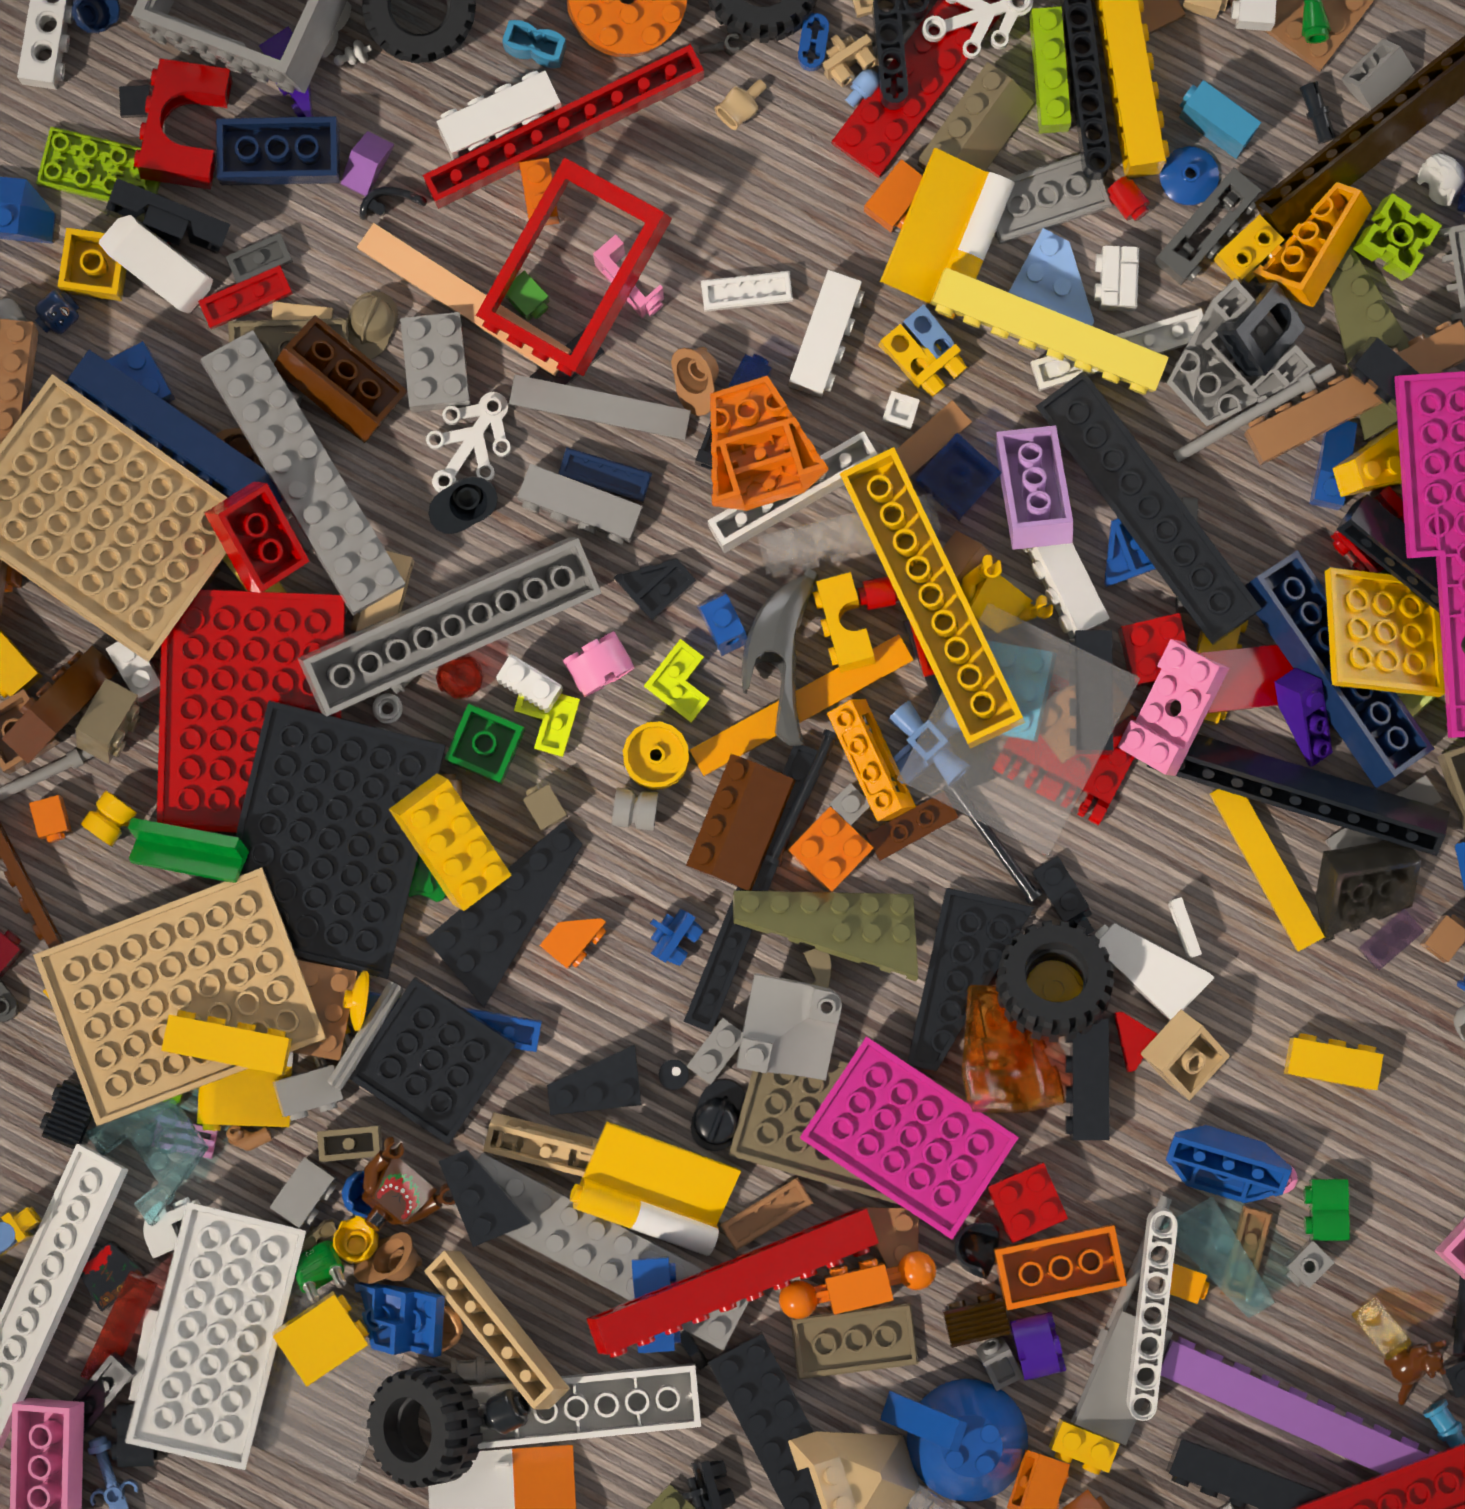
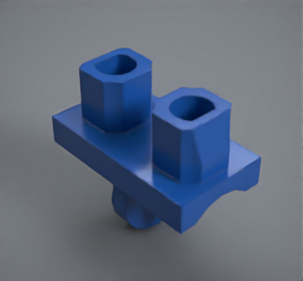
M681 908L674 918L666 914L661 923L652 919L650 924L657 929L651 939L657 942L651 954L665 963L668 961L680 966L687 957L688 952L677 945L683 936L695 943L704 929L694 921L696 917Z

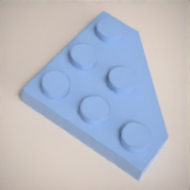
M1043 228L1008 293L1092 326L1094 319L1070 242Z

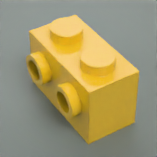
M1259 214L1216 255L1213 261L1232 280L1236 278L1240 284L1244 280L1250 283L1256 277L1253 272L1265 260L1269 261L1271 259V252L1278 245L1281 246L1284 239Z
M1060 1418L1049 1448L1055 1451V1458L1070 1464L1072 1459L1084 1463L1083 1469L1099 1475L1101 1470L1109 1473L1120 1444Z

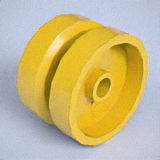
M660 721L647 722L635 728L627 737L623 748L624 766L630 778L640 787L650 790L667 789L677 784L686 773L689 764L688 744L682 733L672 725ZM653 750H659L662 757L660 760L654 761L650 758V753L653 754Z

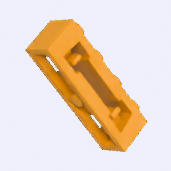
M851 699L828 712L827 715L876 820H892L915 808L916 805L866 699ZM862 716H865L869 725L865 724V721ZM896 785L898 786L900 792H897L895 788Z

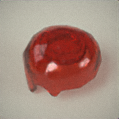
M467 654L440 665L436 674L439 690L449 694L454 699L473 696L480 690L484 679L481 664Z

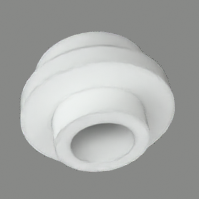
M385 693L375 699L373 714L380 722L390 724L397 721L402 715L403 705L397 696ZM387 703L392 704L394 708L390 714H385L382 711L383 706Z

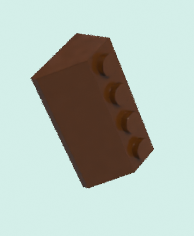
M316 315L284 347L274 362V366L284 379L363 443H366L408 392L406 388Z
M731 754L686 866L701 874L741 889L752 891L796 780L761 764Z

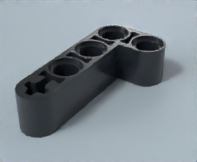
M873 0L872 16L880 99L882 104L889 110H897L903 107L908 95L902 22L922 19L928 11L929 0H921L923 6L919 9L911 8L908 5L909 0H885L891 2L894 6L888 12L882 11L878 7V4L884 0ZM887 29L892 30L896 33L897 37L894 40L887 41L882 38L881 32ZM887 59H895L900 66L895 70H889L883 63ZM896 80V92L899 93L896 99L890 94L891 81Z

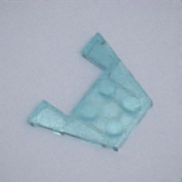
M174 1099L164 1101L86 1132L98 1152L103 1156L128 1138L154 1175L158 1184L134 1203L150 1226H154L158 1222L160 1213L167 1204L169 1205L172 1202L178 1187L184 1179L187 1180L209 1148L178 1102Z

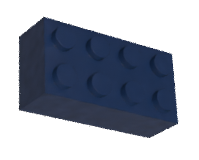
M336 116L216 119L217 178L221 186L340 183V129Z

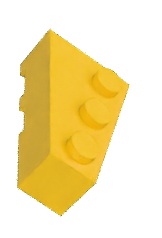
M1398 423L1388 427L1382 434L1369 441L1363 448L1354 452L1332 468L1341 497L1386 488L1388 485L1391 487L1402 484Z

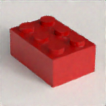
M252 482L205 512L209 523L247 591L262 593L310 562L267 483Z

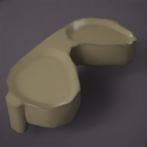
M332 1218L324 1220L316 1228L315 1226L310 1227L311 1232L305 1235L302 1250L307 1251L316 1246L317 1240L320 1237L332 1238L334 1236L336 1228Z

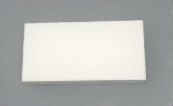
M1182 897L1169 901L1168 906L1186 956L1192 958L1201 955L1202 952Z

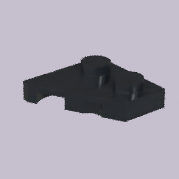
M677 558L664 561L662 564L642 567L640 570L629 573H620L613 577L651 621H654L697 582Z

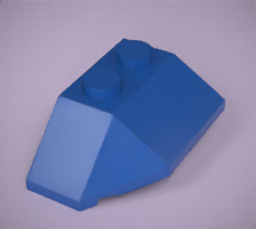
M0 177V239L53 244L56 218L53 210L27 179Z
M1208 1125L1175 1132L1166 1155V1161L1173 1167L1186 1186L1242 1203L1265 1199L1272 1195H1283L1292 1172V1167L1265 1142Z

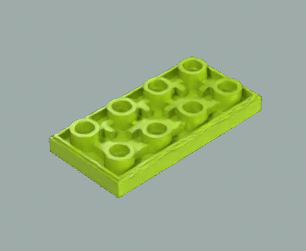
M50 126L36 184L108 202L117 178L155 194H158L161 182L140 179L138 168L134 167L135 152L137 149L141 150L140 147Z

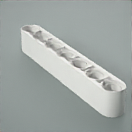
M1163 1207L1153 1209L1148 1214L1126 1398L1127 1407L1131 1415L1140 1421L1151 1419L1157 1410L1178 1227L1175 1216L1167 1208ZM1161 1215L1170 1218L1169 1226L1164 1230H1158L1154 1225L1157 1217ZM1156 1246H1164L1166 1248V1255L1161 1260L1151 1258V1252ZM1154 1276L1161 1277L1163 1279L1161 1288L1155 1291L1149 1290L1147 1284L1150 1278ZM1149 1307L1159 1308V1316L1153 1321H1148L1144 1318V1313ZM1147 1337L1156 1339V1345L1150 1351L1141 1349V1342ZM1145 1367L1151 1368L1153 1374L1149 1380L1140 1381L1137 1379L1140 1369ZM1139 1398L1149 1400V1406L1144 1411H1136L1134 1409V1403Z

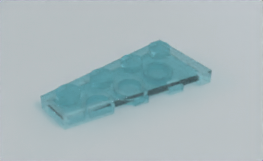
M1214 1197L1207 1199L1176 1218L1178 1225L1176 1243L1248 1318L1276 1303ZM1170 1222L1166 1223L1160 1228L1162 1230L1166 1229L1169 1226Z

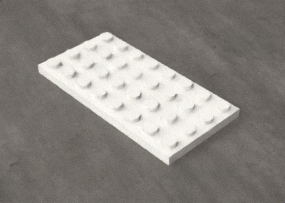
M186 1203L125 1443L242 1470L246 1469L277 1348V1342L273 1338L272 1332L283 1324L306 1230L196 1203Z

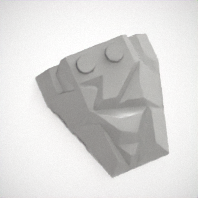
M1236 278L1212 299L1166 381L1206 426L1242 411L1241 409L1256 402L1260 403L1268 399L1267 397L1298 382L1299 377L1310 373L1316 367L1302 350L1293 343L1266 376L1244 375L1216 332L1222 323L1236 322L1255 300ZM1266 314L1250 334L1264 354L1283 331Z

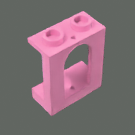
M616 234L593 253L595 266L612 283L620 269L616 262L625 256L624 243ZM659 285L645 297L634 286L626 301L641 318L646 314L651 317L663 306L661 303L664 300L663 287Z

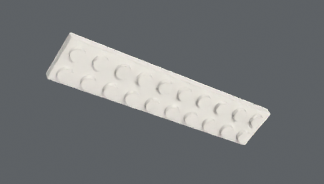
M76 1144L0 1311V1449L3 1448L12 1428V1404L24 1401L129 1170L82 1144Z

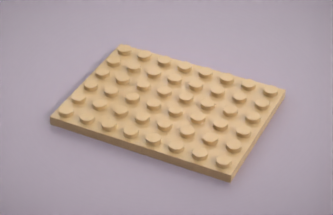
M52 374L0 444V559L149 662L226 555V551L209 523L205 512L227 499V497Z
M263 868L239 876L236 883L225 881L33 955L96 1126L103 1125L249 1069L161 1051L169 1014L177 1016L178 1010L196 1013V1020L206 1022L208 1016L226 1019V1026L236 1028L238 1022L256 1025V1032L266 1034L268 1028L286 1031L285 1037L292 1039L290 1052L327 1039Z

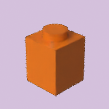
M56 795L29 803L38 838L47 839L48 843L65 839V833L72 832L62 796Z

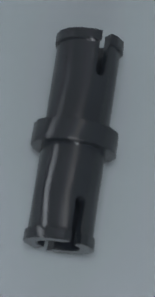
M1318 81L1300 87L1299 89L1302 92L1308 110L1306 116L1308 120L1312 121L1318 144L1334 140L1337 136L1334 133L1328 115L1330 109L1329 106L1324 104Z

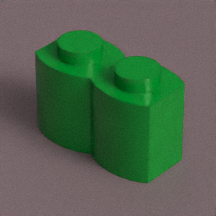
M1310 1179L1309 1186H1304L1303 1191L1304 1204H1309L1310 1208L1309 1216L1304 1217L1305 1234H1310V1240L1312 1241L1349 1240L1348 1179Z

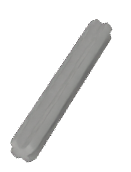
M389 982L363 1022L361 1030L357 1032L329 1077L328 1083L338 1090L343 1089L402 994L403 988L394 982Z

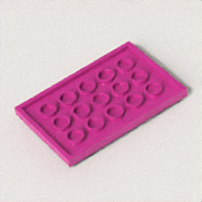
M866 1036L799 1138L950 1239H953L1019 1137Z

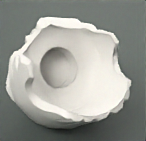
M1435 154L1426 159L1425 163H1422L1416 182L1419 185L1423 182L1429 185V197L1433 202L1441 206H1449L1465 183V171L1456 159L1445 154Z

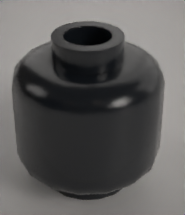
M506 1389L486 1401V1412L483 1413V1419L490 1430L495 1429L499 1434L505 1435L527 1423L531 1408L520 1392Z

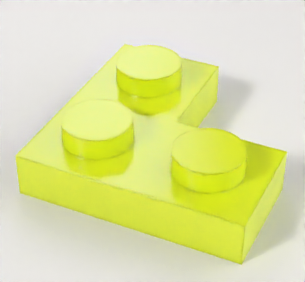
M680 639L644 685L645 689L690 723L694 721L710 700L687 682L688 678L704 659V656Z
M560 694L550 712L545 713L544 709L540 710L539 706L535 707L533 703H529L528 700H524L523 697L518 695L514 712L542 720L534 749L559 757L564 756L580 699Z

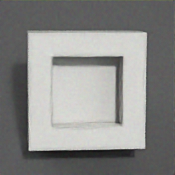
M891 391L882 421L911 430L920 400Z

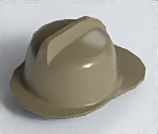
M378 291L366 292L357 298L348 314L349 343L369 359L376 358L384 351L397 323L399 315L397 305L390 296Z

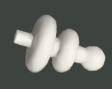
M355 40L353 43L354 50L351 47H346L344 50L345 54L335 56L334 63L337 66H342L344 62L348 61L349 64L355 65L358 58L361 63L366 64L368 62L367 52L372 51L370 45L364 47L360 40Z

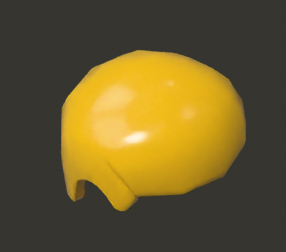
M357 1215L352 1219L341 1221L333 1236L335 1252L340 1259L351 1264L361 1263L370 1259L378 1249L379 1236L377 1231L365 1223L364 1217Z

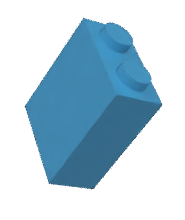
M1204 80L1198 87L1192 85L1179 105L1183 109L1179 116L1181 120L1235 159L1244 150L1261 124V121Z

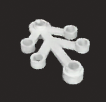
M945 0L950 4L958 2L972 9V11L945 20L939 16L928 17L923 23L922 34L926 40L938 42L944 38L945 33L978 22L970 39L963 45L964 56L974 59L980 54V44L994 16L1006 13L999 30L994 31L991 36V45L995 49L1000 50L1007 46L1009 33L1017 17L1024 16L1030 12L1033 0H1023L1024 4L1020 7H1016L1012 2L1013 0H1001L993 4L983 0ZM935 26L940 32L937 35H931L928 29ZM1002 35L1005 38V42L998 44L995 42L994 37ZM970 44L975 45L977 51L969 53L966 47Z
M489 392L480 399L479 404L462 408L448 406L443 410V419L449 425H455L461 419L479 418L473 427L445 433L439 431L428 433L426 442L433 450H439L443 445L463 441L445 470H440L434 474L432 484L436 492L439 493L457 481L455 476L473 449H475L478 463L477 477L484 478L480 475V471L482 468L487 467L491 470V474L484 479L491 481L494 478L495 471L489 462L483 433L491 423L495 438L493 443L494 453L498 457L509 455L511 445L506 439L502 419L508 412V403L503 395L497 392ZM490 402H497L499 404V408L494 412L489 411L487 407ZM451 410L457 412V418L452 421L446 418L447 413ZM432 436H439L441 442L438 445H432L430 443ZM503 442L508 447L505 452L500 453L496 450V447L499 443ZM442 476H447L450 479L447 486L439 485L438 481Z

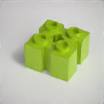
M1392 193L1382 199L1371 217V220L1376 222V224L1373 223L1363 230L1353 250L1372 262L1381 258L1385 261L1382 268L1403 281L1412 276L1424 256L1418 250L1421 251L1431 245L1442 225L1424 213H1420L1417 216L1409 213L1412 205ZM1396 232L1399 234L1397 240L1400 242H1397L1395 240L1393 233Z

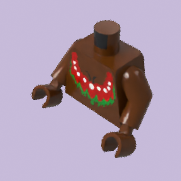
M393 1137L385 1139V1150H380L365 1166L363 1188L365 1191L362 1199L373 1208L364 1221L370 1228L378 1232L386 1221L393 1225H409L433 1214L442 1208V1203L445 1205L455 1204L453 1196L446 1197L444 1195L445 1192L450 1190L447 1183L441 1186L440 1194L436 1195L435 1192L437 1190L400 1159L404 1153L403 1143H400L395 1149H390L395 1142Z

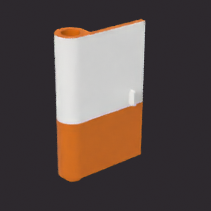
M573 1445L479 1451L476 1460L472 1461V1467L467 1473H463L460 1478L447 1483L428 1486L429 1509H577Z

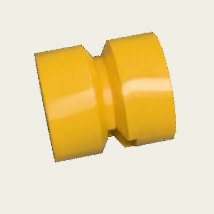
M105 790L96 802L98 809L96 811H89L80 824L103 842L113 847L122 834L121 826H128L137 812Z

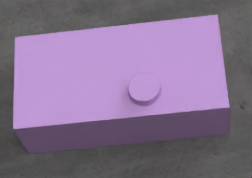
M1056 425L996 432V455L1012 550L1073 543V517Z

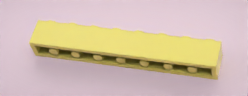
M949 268L943 270L930 303L936 306L935 311L949 317H952L953 313L964 317L963 322L976 328H980L981 324L992 328L990 333L995 336L1007 339L1010 335L1020 339L1018 344L1025 348L1035 350L1036 346L1047 350L1046 356L1062 362L1064 358L1074 361V367L1090 373L1092 369L1103 373V379L1116 384L1119 383V380L1131 384L1130 390L1146 395L1147 391H1156L1169 358Z

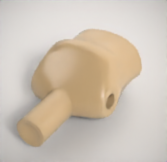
M757 80L747 91L735 86L730 90L725 99L715 106L717 116L729 128L736 130L759 110L755 99L767 88L766 84L762 80Z

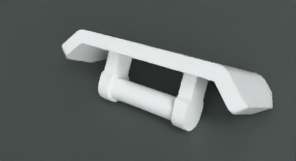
M132 215L118 218L99 240L100 246L111 258L180 311L192 312L199 304L198 301L203 299L211 289L213 282L211 277Z

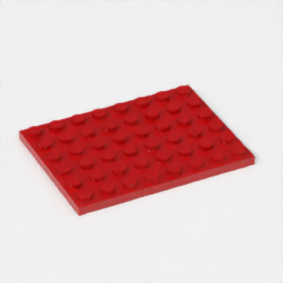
M201 589L161 644L157 791L158 823L201 831L237 832L268 701L272 700L321 713L298 658L345 637L346 604L340 594L265 591L258 593ZM342 710L331 715L342 718Z

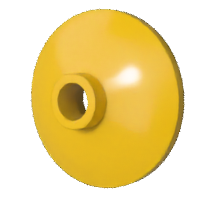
M362 971L353 989L346 990L344 994L343 1008H349L351 1022L355 1031L361 1030L366 1013L369 991L368 971Z

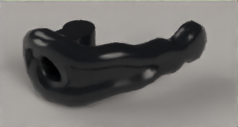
M379 187L373 189L365 196L360 205L359 215L362 220L368 218V211L374 212L378 217L384 216L386 213L384 204L375 201L381 196L401 197L420 206H426L427 199L405 189Z

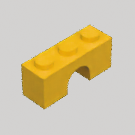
M851 572L816 581L818 591L812 593L816 608H823L826 618L820 620L824 636H831L833 647L828 648L832 665L838 664L842 673L875 664V657L867 628L850 631L845 629L840 623L844 613L860 607Z

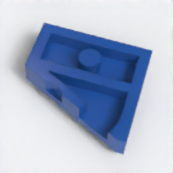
M1119 518L1111 521L1104 580L1105 587L1156 570Z

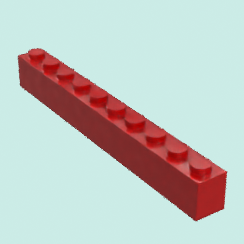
M690 44L424 174L425 184L437 208L444 207L519 170V162L542 159L703 80L704 69Z
M853 1209L586 1318L598 1354L610 1355V1358H614L627 1353L628 1346L636 1343L638 1346H644L654 1342V1336L662 1332H665V1335L676 1333L683 1329L682 1324L691 1320L693 1324L705 1321L710 1318L709 1313L719 1309L721 1313L737 1307V1301L745 1298L747 1301L761 1298L764 1296L763 1291L773 1287L774 1290H779L791 1285L790 1280L800 1276V1279L814 1276L818 1273L817 1268L825 1265L827 1268L838 1266L844 1263L843 1258L851 1254L853 1257L865 1255L870 1252L869 1247L879 1242L868 1210Z

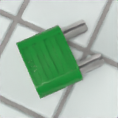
M329 1240L323 1241L300 1254L295 1278L300 1290L307 1294L310 1303H316L314 1298L317 1302L319 1301L320 1297L317 1289L334 1280L338 1288H342L341 1283L343 1286L346 1285V1280L343 1276L344 1266L333 1248V1242Z

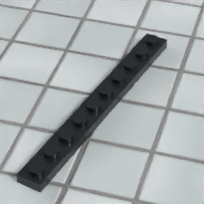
M803 744L793 746L782 773L796 781L766 853L770 855L818 751ZM764 860L752 891H768L777 866ZM739 887L736 888V891H747ZM733 898L683 1021L711 1033L753 930L734 924Z

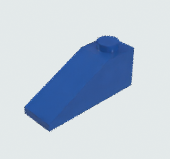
M1347 421L1324 433L1309 504L1339 510L1344 506L1345 497L1340 496L1332 468L1353 454L1357 423Z

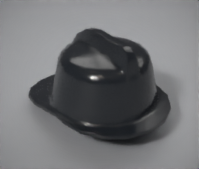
M472 476L458 479L451 486L434 496L429 505L428 512L431 524L436 530L444 534H455L484 520L496 508L498 499L496 489L489 481L481 477Z
M714 1081L705 1088L700 1096L690 1128L693 1139L705 1150H724L732 1144L746 1096L742 1088L733 1081Z

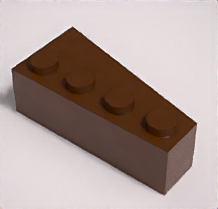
M93 645L84 654L79 650L67 662L71 667L67 669L63 666L51 678L55 683L52 685L50 682H47L35 694L39 697L37 701L31 697L19 710L23 713V716L3 736L2 740L28 764L97 694L106 678L110 680L118 672V669Z

